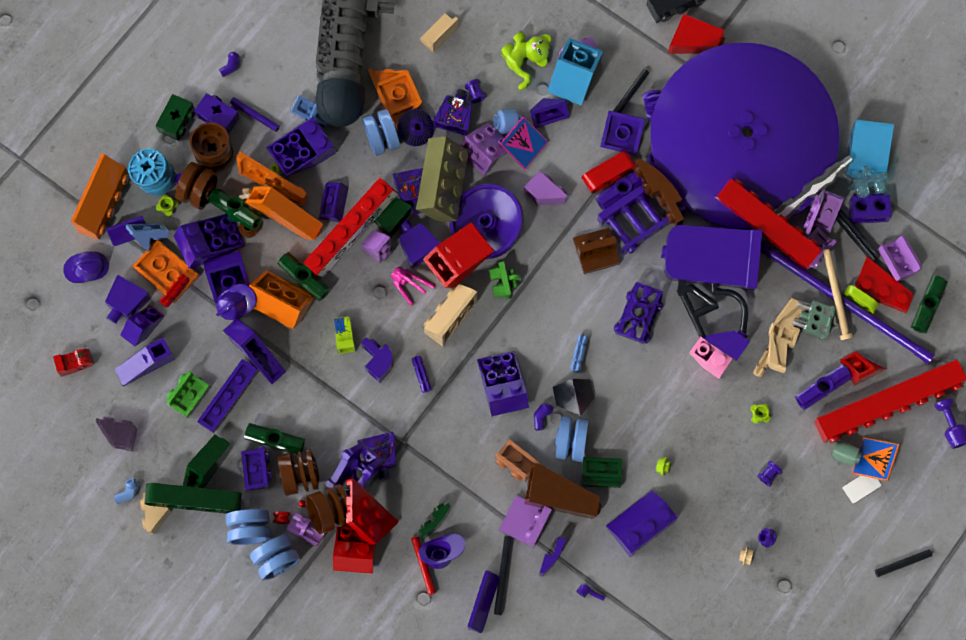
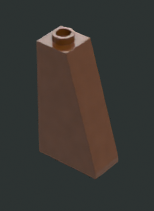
M535 463L531 466L524 504L539 508L546 506L553 511L590 519L600 514L602 504L599 503V496L541 464Z

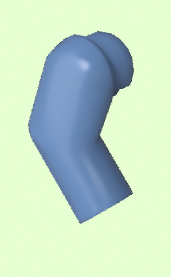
M134 478L126 481L124 492L114 495L116 504L135 497L139 485Z

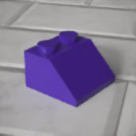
M240 251L203 261L215 304L218 301V297L232 286L237 284L250 286Z

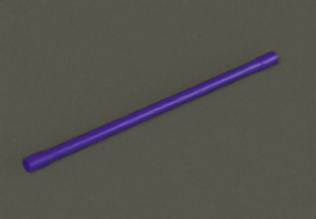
M761 241L760 252L834 300L832 289L829 285ZM841 294L843 306L911 351L927 364L933 359L935 354L916 344Z

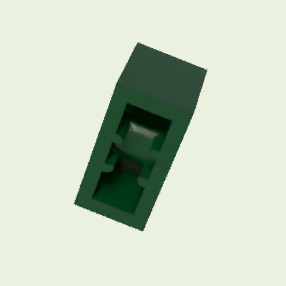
M172 94L155 125L157 131L178 141L180 136H184L188 121L192 120L195 115L193 103Z

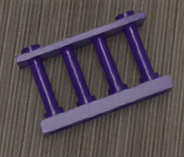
M642 185L603 210L597 217V221L601 226L605 223L610 224L625 244L621 252L623 255L628 252L629 254L635 252L639 248L638 245L670 224L667 217L662 220L647 201L646 195L648 194L645 193ZM636 202L640 203L656 225L646 230L631 210V206ZM683 205L679 210L684 218L686 207ZM620 213L625 214L641 234L632 241L616 221V216Z

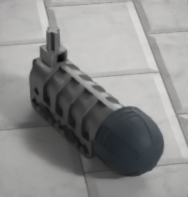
M322 0L316 54L317 81L319 82L316 92V107L319 116L329 125L335 127L349 126L361 116L366 93L365 88L361 85L367 17L377 18V12L394 14L395 3L378 2V0ZM329 9L333 10V16H330ZM328 22L330 23V29H327ZM326 43L330 44L329 50L326 49ZM323 56H327V63L323 62Z

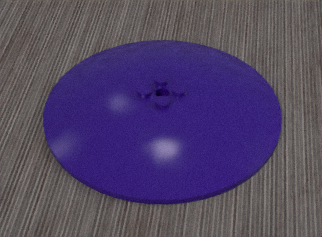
M732 43L703 51L683 64L672 75L656 102L651 121L650 141L656 168L675 187L682 198L681 205H684L686 209L698 217L716 225L735 229H754L715 198L729 179H738L745 185L744 189L748 192L751 190L760 197L759 201L763 204L767 202L776 209L788 198L792 197L794 199L803 191V186L824 174V170L836 163L839 150V124L829 93L819 78L805 64L790 54L774 47L756 43ZM750 128L752 136L745 137L742 134V129ZM808 197L791 217L804 210L815 198Z

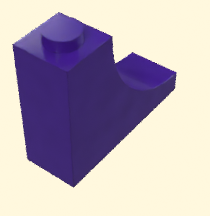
M238 318L223 330L231 342L256 366L269 383L273 384L286 373L256 333Z

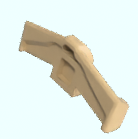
M790 298L776 320L771 323L768 332L767 364L770 369L781 373L786 371L787 347L794 348L800 329L795 328L792 322L795 318L800 319L801 311L806 310L798 307L799 300Z

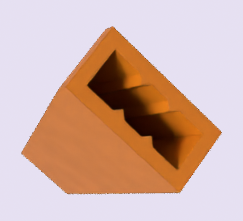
M254 187L245 202L305 240H315L321 232L323 224L272 187Z

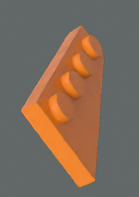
M241 151L236 157L238 174L260 185L268 184L269 187L274 188L286 198L303 207L305 206L307 192L303 188L295 186Z

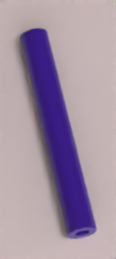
M233 97L230 103L273 131L277 132L280 126L237 98Z

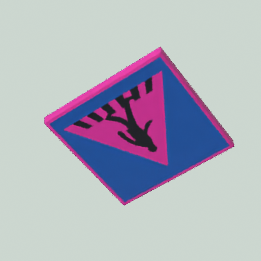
M523 116L501 141L500 145L525 170L546 146L548 141Z

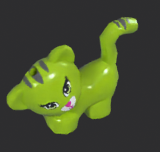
M520 30L513 37L515 45L507 43L501 49V56L506 60L508 67L518 76L524 78V81L518 85L519 90H524L531 84V75L521 69L525 57L540 67H546L552 39L548 34L541 35L540 37L533 36L529 41L525 42V33Z

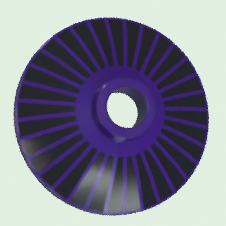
M411 109L401 115L397 124V130L403 142L416 147L426 144L428 139L432 138L434 124L426 112L419 109ZM415 124L420 125V130L415 129Z

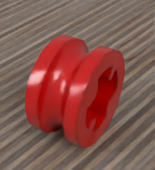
M273 512V516H275L274 524L290 523L288 519L291 516L290 512Z

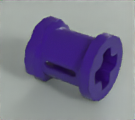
M479 79L471 80L465 84V89L469 91L472 97V103H479L487 97V94L483 92L480 86L481 82Z
M769 461L766 469L759 473L757 477L765 485L771 487L773 480L779 474L781 475L783 471L774 462Z

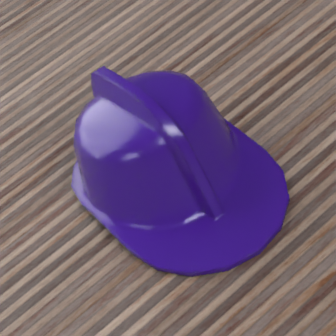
M87 251L71 256L64 264L63 273L65 278L72 283L94 281L106 275L109 263L103 254Z
M245 284L232 286L218 297L216 315L226 320L240 319L255 307L256 295L254 291Z
M453 533L430 540L420 547L419 557L428 566L435 569H443L451 563V560L462 554L466 546L465 540L462 536Z

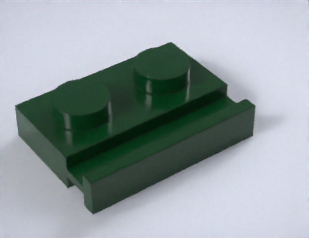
M583 457L582 486L621 488L622 459Z

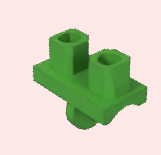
M499 262L497 267L489 269L491 281L501 279L502 283L501 285L492 286L494 298L505 297V300L511 299L509 284L512 285V289L518 288L517 282L522 279L521 275H515L514 269L508 271L509 276L507 277L504 262Z

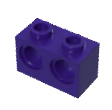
M860 193L852 196L848 202L850 220L853 224L889 222L892 217L890 195L875 193L865 196V194ZM880 204L883 210H878L875 205ZM856 205L863 206L865 210H858Z

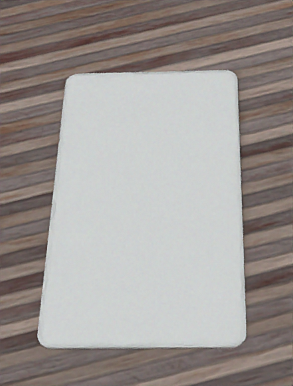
M859 476L845 485L843 490L851 502L855 503L881 487V483L878 479Z

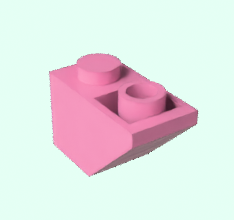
M702 337L699 338L690 351L695 360L718 379L721 378L733 359Z

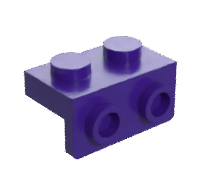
M261 446L260 449L241 451L245 490L269 488V482H272L271 470L267 471V463H270L269 451H265L264 446Z

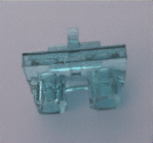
M867 165L862 166V172L857 173L858 179L853 180V184L850 186L852 191H856L859 199L870 195L868 187L874 186L876 194H881L887 190L886 180L888 175L887 172L877 174L876 169L870 170Z

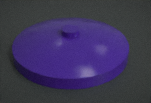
M495 184L478 185L469 189L461 196L457 221H450V232L453 235L472 222L494 249V252L487 259L497 258L508 252L520 238L524 225L523 209L518 199L506 188Z

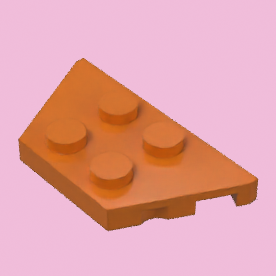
M369 68L367 72L382 106L388 110L397 130L399 118L403 113L411 109H419L423 105L409 71H394L392 69L379 71Z

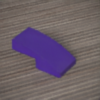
M558 537L553 556L545 553L539 573L540 576H544L557 562L566 539Z

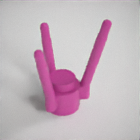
M399 266L393 271L391 278L394 280L393 285L398 288L409 305H413V302L401 284L405 286L407 283H410L423 294H426V290L414 282L411 277L432 289L435 288L433 284L411 273L408 269H403Z

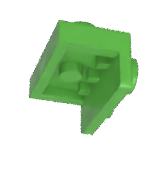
M188 371L186 374L184 373L180 377L178 386L175 390L172 389L168 393L166 401L171 408L186 418L191 415L210 389L207 383L196 377L191 371Z

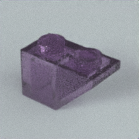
M110 417L96 418L97 425L113 448L133 452L138 431L133 422L122 420L121 423L115 422Z

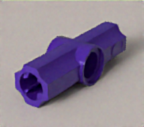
M635 172L627 177L619 179L616 184L595 197L597 204L602 210H605L642 185L643 181L641 177L638 178ZM624 186L628 190L626 192H622L618 188Z
M842 364L826 376L819 378L817 382L795 396L797 404L805 411L822 398L827 397L831 392L852 379L849 370ZM819 384H825L828 391H822L819 388Z

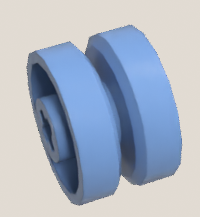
M387 109L377 112L379 124L376 123L374 116L371 114L362 117L364 129L375 156L384 154L385 146L383 141H385L388 149L391 151L400 148L398 133Z
M561 416L555 446H557L555 459L565 460L568 456L569 448H572V460L583 462L588 419L578 418L575 430H571V417Z
M249 509L234 511L225 515L226 525L233 528L227 532L228 544L249 545L271 540L270 528L265 527L270 522L269 511Z
M287 534L269 540L249 555L254 565H261L258 573L263 581L281 575L300 562L301 559L297 551L289 550L292 542Z

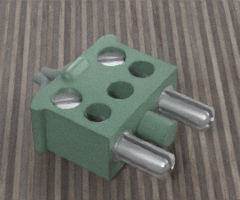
M798 301L797 306L808 311H801L800 317L804 318L805 321L795 318L792 324L803 328V333L823 340L834 329H838L839 324L836 322V316L834 315V305L828 306L816 301L811 303ZM832 319H833V322H834V324H835L836 326H833V327L831 328V330H830L831 323H832Z

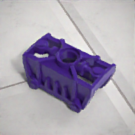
M636 282L629 293L627 292V303L619 323L615 324L613 328L615 334L641 344H648L651 339L649 334L657 313L660 310L662 311L663 303H661L663 292ZM639 287L643 288L644 296L638 302L636 296ZM653 292L657 293L654 303L648 305L649 301L647 298ZM636 308H643L645 315L638 317L635 315L634 310ZM631 320L632 327L624 333L623 329L626 322ZM642 323L643 332L641 337L637 338L636 327Z
M363 443L357 444L342 452V460L333 476L326 480L325 486L327 488H332L337 484L343 486L347 479L354 478L366 490L384 460ZM363 450L366 452L365 461L360 459V454ZM358 469L363 472L360 479L356 475ZM349 487V488H346V489H345V491H346L348 497H350V487Z

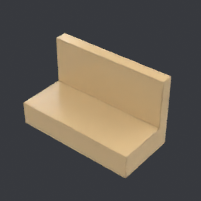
M444 14L420 38V41L434 53L459 28L458 18L455 16L451 19L447 14Z

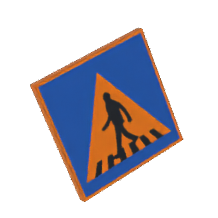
M863 437L859 449L862 455L859 463L854 464L852 474L889 481L900 445Z

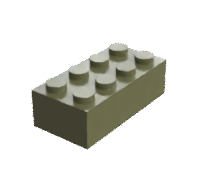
M446 136L428 139L416 210L437 222L457 221L469 150Z

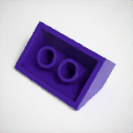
M651 490L607 524L606 528L629 557H631L674 524L678 517L668 504Z

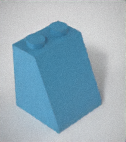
M568 38L558 58L547 92L582 106L603 51Z
M864 120L855 121L849 134L848 155L853 159V162L846 167V175H851L852 178L868 177L874 181L884 179L888 168L894 124Z

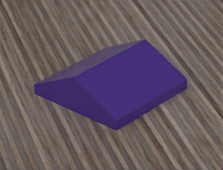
M609 110L600 147L619 152L627 150L629 154L637 155L645 119Z

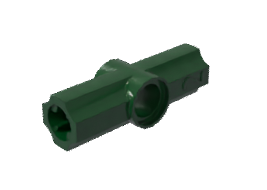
M217 188L211 193L209 202L225 212L230 221L240 222L250 230H256L260 227L262 216L245 206L241 198L232 197Z
M287 252L280 258L277 265L319 302L328 295L330 288L293 255ZM303 273L309 275L305 280L299 279V276Z
M931 276L911 324V328L914 331L927 333L948 282L943 277ZM925 301H930L933 304V308L927 307Z
M252 423L248 424L245 431V440L297 455L298 451L303 452L304 438ZM274 435L280 436L277 443H271L270 438Z

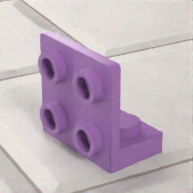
M486 123L465 136L461 143L462 147L469 150L467 160L483 176L490 171L496 160L508 153L500 145L505 137L490 123Z
M516 496L499 531L534 548L551 515L552 509L546 506L539 508L524 504L525 499Z

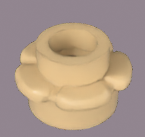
M748 546L746 550H741L739 561H743L742 565H750L754 550L748 549Z

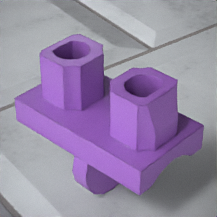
M296 512L286 528V531L316 547L324 534H319L316 531L311 520Z

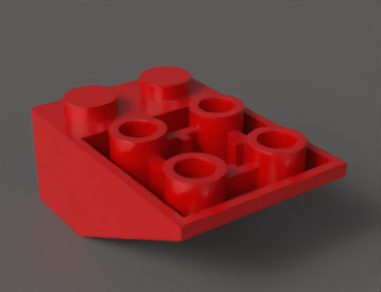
M471 222L437 245L423 260L445 288H456L458 284L494 252V249Z
M349 525L337 526L333 551V571L373 574L376 544L370 545Z

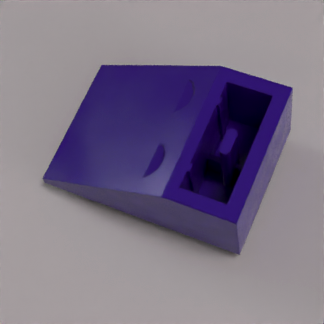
M314 117L266 147L286 178L318 165L336 154L333 144Z
M227 214L180 225L174 234L188 269L204 265L203 261L229 254L245 246L235 223L228 219Z
M515 351L477 359L491 417L529 408L527 391Z

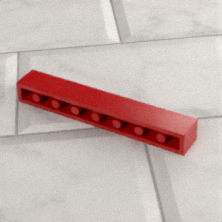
M958 359L818 417L814 423L823 442L830 441V443L839 441L842 435L847 434L851 436L859 432L858 429L863 426L866 429L876 425L875 421L883 419V421L889 420L894 417V413L900 411L903 414L911 410V406L915 404L922 406L928 403V399L934 396L938 399L945 396L946 391L952 389L955 392L963 388V384L966 382V375Z

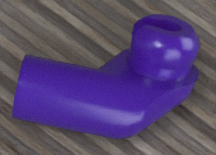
M547 403L541 404L534 412V428L536 431L544 430V418L546 415L553 413L552 405Z

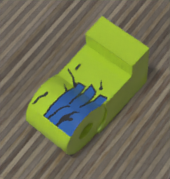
M350 317L334 318L338 354L356 352Z

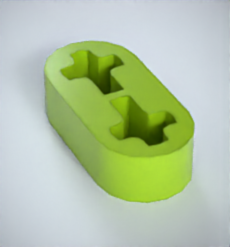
M848 285L843 292L845 297L871 314L879 306L876 300L852 285Z

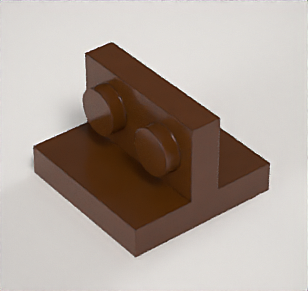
M610 228L573 237L583 274L620 265L616 250L617 241L615 236H612Z

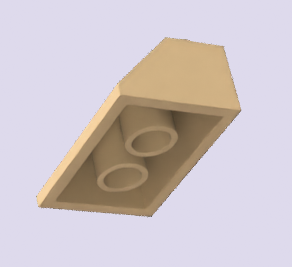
M460 284L456 288L452 287L447 294V300L437 306L435 310L437 313L433 318L429 317L424 323L425 334L441 346H444L476 305L477 291Z

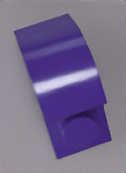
M366 337L361 342L362 348L373 358L365 365V369L373 378L381 383L392 369V354L386 344L379 349L381 346L374 339L370 341Z

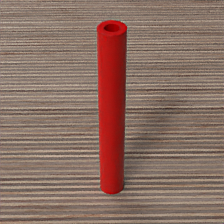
M413 537L411 541L428 594H435L436 590L428 565L419 557L421 547L419 537Z

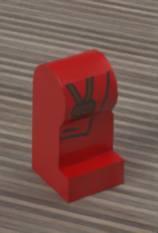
M88 348L53 356L57 373L61 377L81 371L94 364L90 349Z

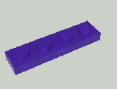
M241 359L197 422L212 433H215L255 377L258 369Z

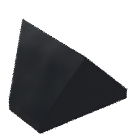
M570 379L552 387L556 406L579 416L582 415L594 399L590 379Z

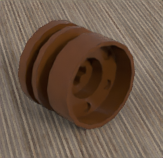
M211 122L201 124L194 129L190 136V146L196 162L202 165L203 169H211L213 171H219L227 167L233 159L234 150L226 129L217 123Z
M311 449L306 450L307 459H303L302 452L298 451V461L293 460L291 453L278 455L280 476L286 496L299 494V484H303L305 491L308 492V482H312L314 490L319 489V471L317 461Z
M340 484L334 485L332 488H326L325 495L318 491L306 496V507L310 520L319 534L333 531L335 524L338 527H343L344 524L348 525L346 523V497L348 495Z

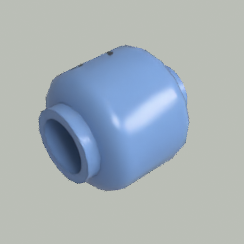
M501 109L494 115V127L501 134H508L522 116L515 109Z

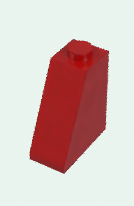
M683 14L669 45L668 53L700 54L703 51L721 46L726 39L723 37L725 30Z

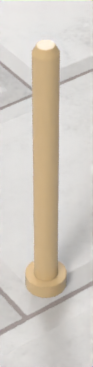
M825 249L823 251L842 332V335L839 337L840 340L854 338L853 333L849 332L830 249Z

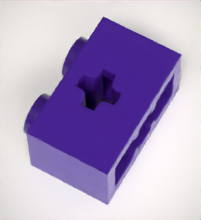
M208 93L205 94L194 110L198 119L205 123H217L223 126L228 134L240 119L236 107L231 104L226 105L218 96H211Z

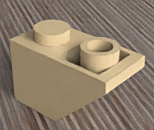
M143 493V499H140L142 511L145 510V518L142 519L143 529L152 535L155 534L170 515L171 508L145 505V493Z

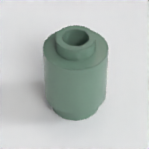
M836 442L831 456L835 457L837 461L853 466L854 463H859L862 453L859 452L860 448L845 442Z

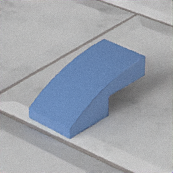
M301 95L296 97L290 113L304 120L314 117L319 126L326 128L328 123L319 116L316 103Z

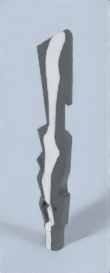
M848 155L842 161L836 162L824 170V174L803 186V191L794 199L792 197L788 198L773 212L778 216L782 214L789 219L808 197L815 198L820 190H825L828 185L833 184L836 177L843 174L844 169L853 162V159Z

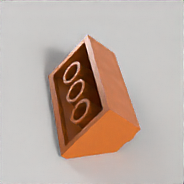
M102 153L71 219L78 233L97 240L100 239L101 235L105 234L107 221L114 214V205L116 201L120 200L122 187L129 180V173L126 167Z

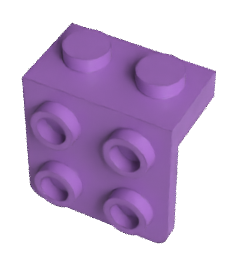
M822 190L821 195H816L804 225V229H807L805 235L809 236L812 227H819L821 230L830 233L844 197Z

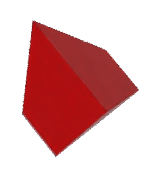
M857 351L840 359L841 364L849 370L854 386L887 369L862 357Z

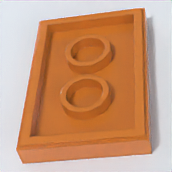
M156 240L149 247V251H146L132 265L140 275L165 296L174 281L177 282L178 276L181 273L185 274L190 280L186 286H183V290L175 300H172L173 303L200 277L194 269H188L186 262L160 240Z

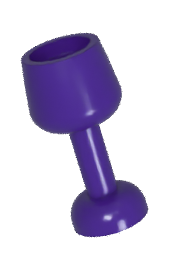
M949 398L936 403L934 406L937 411H943L950 428L945 431L944 435L951 448L955 449L966 445V426L963 424L957 425L950 409L953 407L954 401L953 398Z

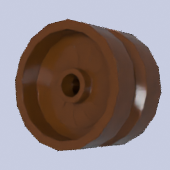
M195 162L189 163L178 181L175 191L176 200L183 203L190 201L192 207L203 210L209 203L211 193L216 188L218 173L211 169L203 171L202 165Z

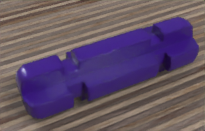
M420 355L412 358V363L415 367L416 376L419 384H421L422 393H427L432 390L431 384L428 382L429 378L423 365L422 357Z

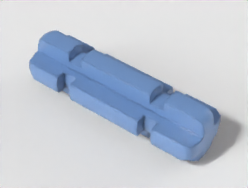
M578 335L572 359L573 362L570 367L571 371L580 372L581 363L583 362L586 350L585 345H587L588 337L585 335Z

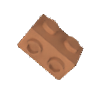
M510 439L495 454V463L502 469H509L512 472L511 475L518 481L523 480L526 482L529 478L531 466L535 463L540 464Z

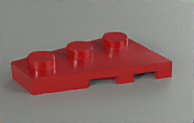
M865 258L854 287L881 304L907 313L914 294L898 281L896 282L891 275L870 258Z

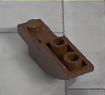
M637 159L634 172L638 178L641 177L645 193L649 194L652 199L659 196L658 202L662 208L665 207L667 211L666 216L670 224L673 223L675 227L683 225L684 218L678 208L681 206L682 198L675 187L655 167L641 159Z

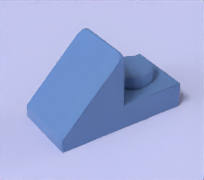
M163 223L126 224V229L146 251H149L150 238L154 240L168 238L169 230Z

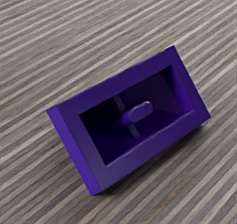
M543 98L530 110L532 123L535 128L570 118L566 100Z

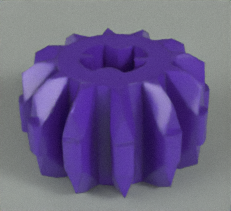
M650 90L643 94L645 111L650 122L652 121L654 108L661 93L660 90Z

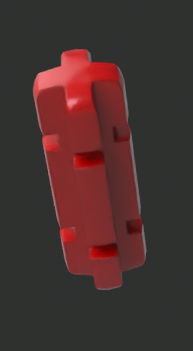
M183 273L178 276L177 282L174 281L167 290L166 296L163 295L160 299V303L168 308L172 304V300H175L183 290V286H186L190 279Z

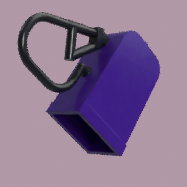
M678 225L672 228L667 235L666 245H663L661 249V258H664V273L670 280L678 281L676 292L681 297L699 338L702 337L704 339L706 335L698 317L718 309L719 306L714 299L693 284L686 286V282L710 285L713 295L735 298L742 310L740 331L746 334L748 305L745 299L734 290L720 289L718 287L743 288L744 290H755L757 288L762 230ZM691 292L708 305L695 310L687 293Z

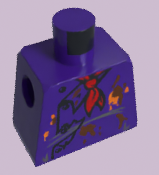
M423 168L393 174V181L399 197L402 201L412 206L413 214L422 213L416 210Z
M394 432L357 440L358 444L363 443L384 460L378 468L379 480L390 479L389 468L396 466ZM363 450V451H362V455H363L364 460H366V459H365V453H366V452Z

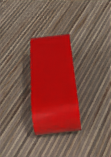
M625 150L589 170L581 178L591 194H594L631 173L635 168V162L628 151Z

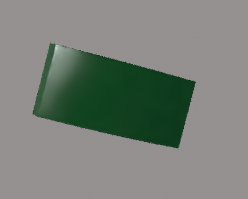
M442 503L436 506L432 513L434 521L428 520L420 526L419 534L423 540L435 532L445 521L451 510L449 503L446 505Z

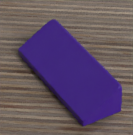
M488 570L484 573L467 626L468 630L478 633L483 632L499 576Z

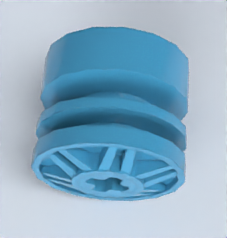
M152 148L140 150L131 158L128 164L130 178L146 194L151 196H161L167 193L176 181L174 166L158 150Z

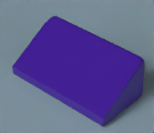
M341 182L325 184L319 219L335 222L342 220L348 193L346 185Z
M139 216L108 227L106 230L113 246L135 240L126 229V224H146L144 218Z

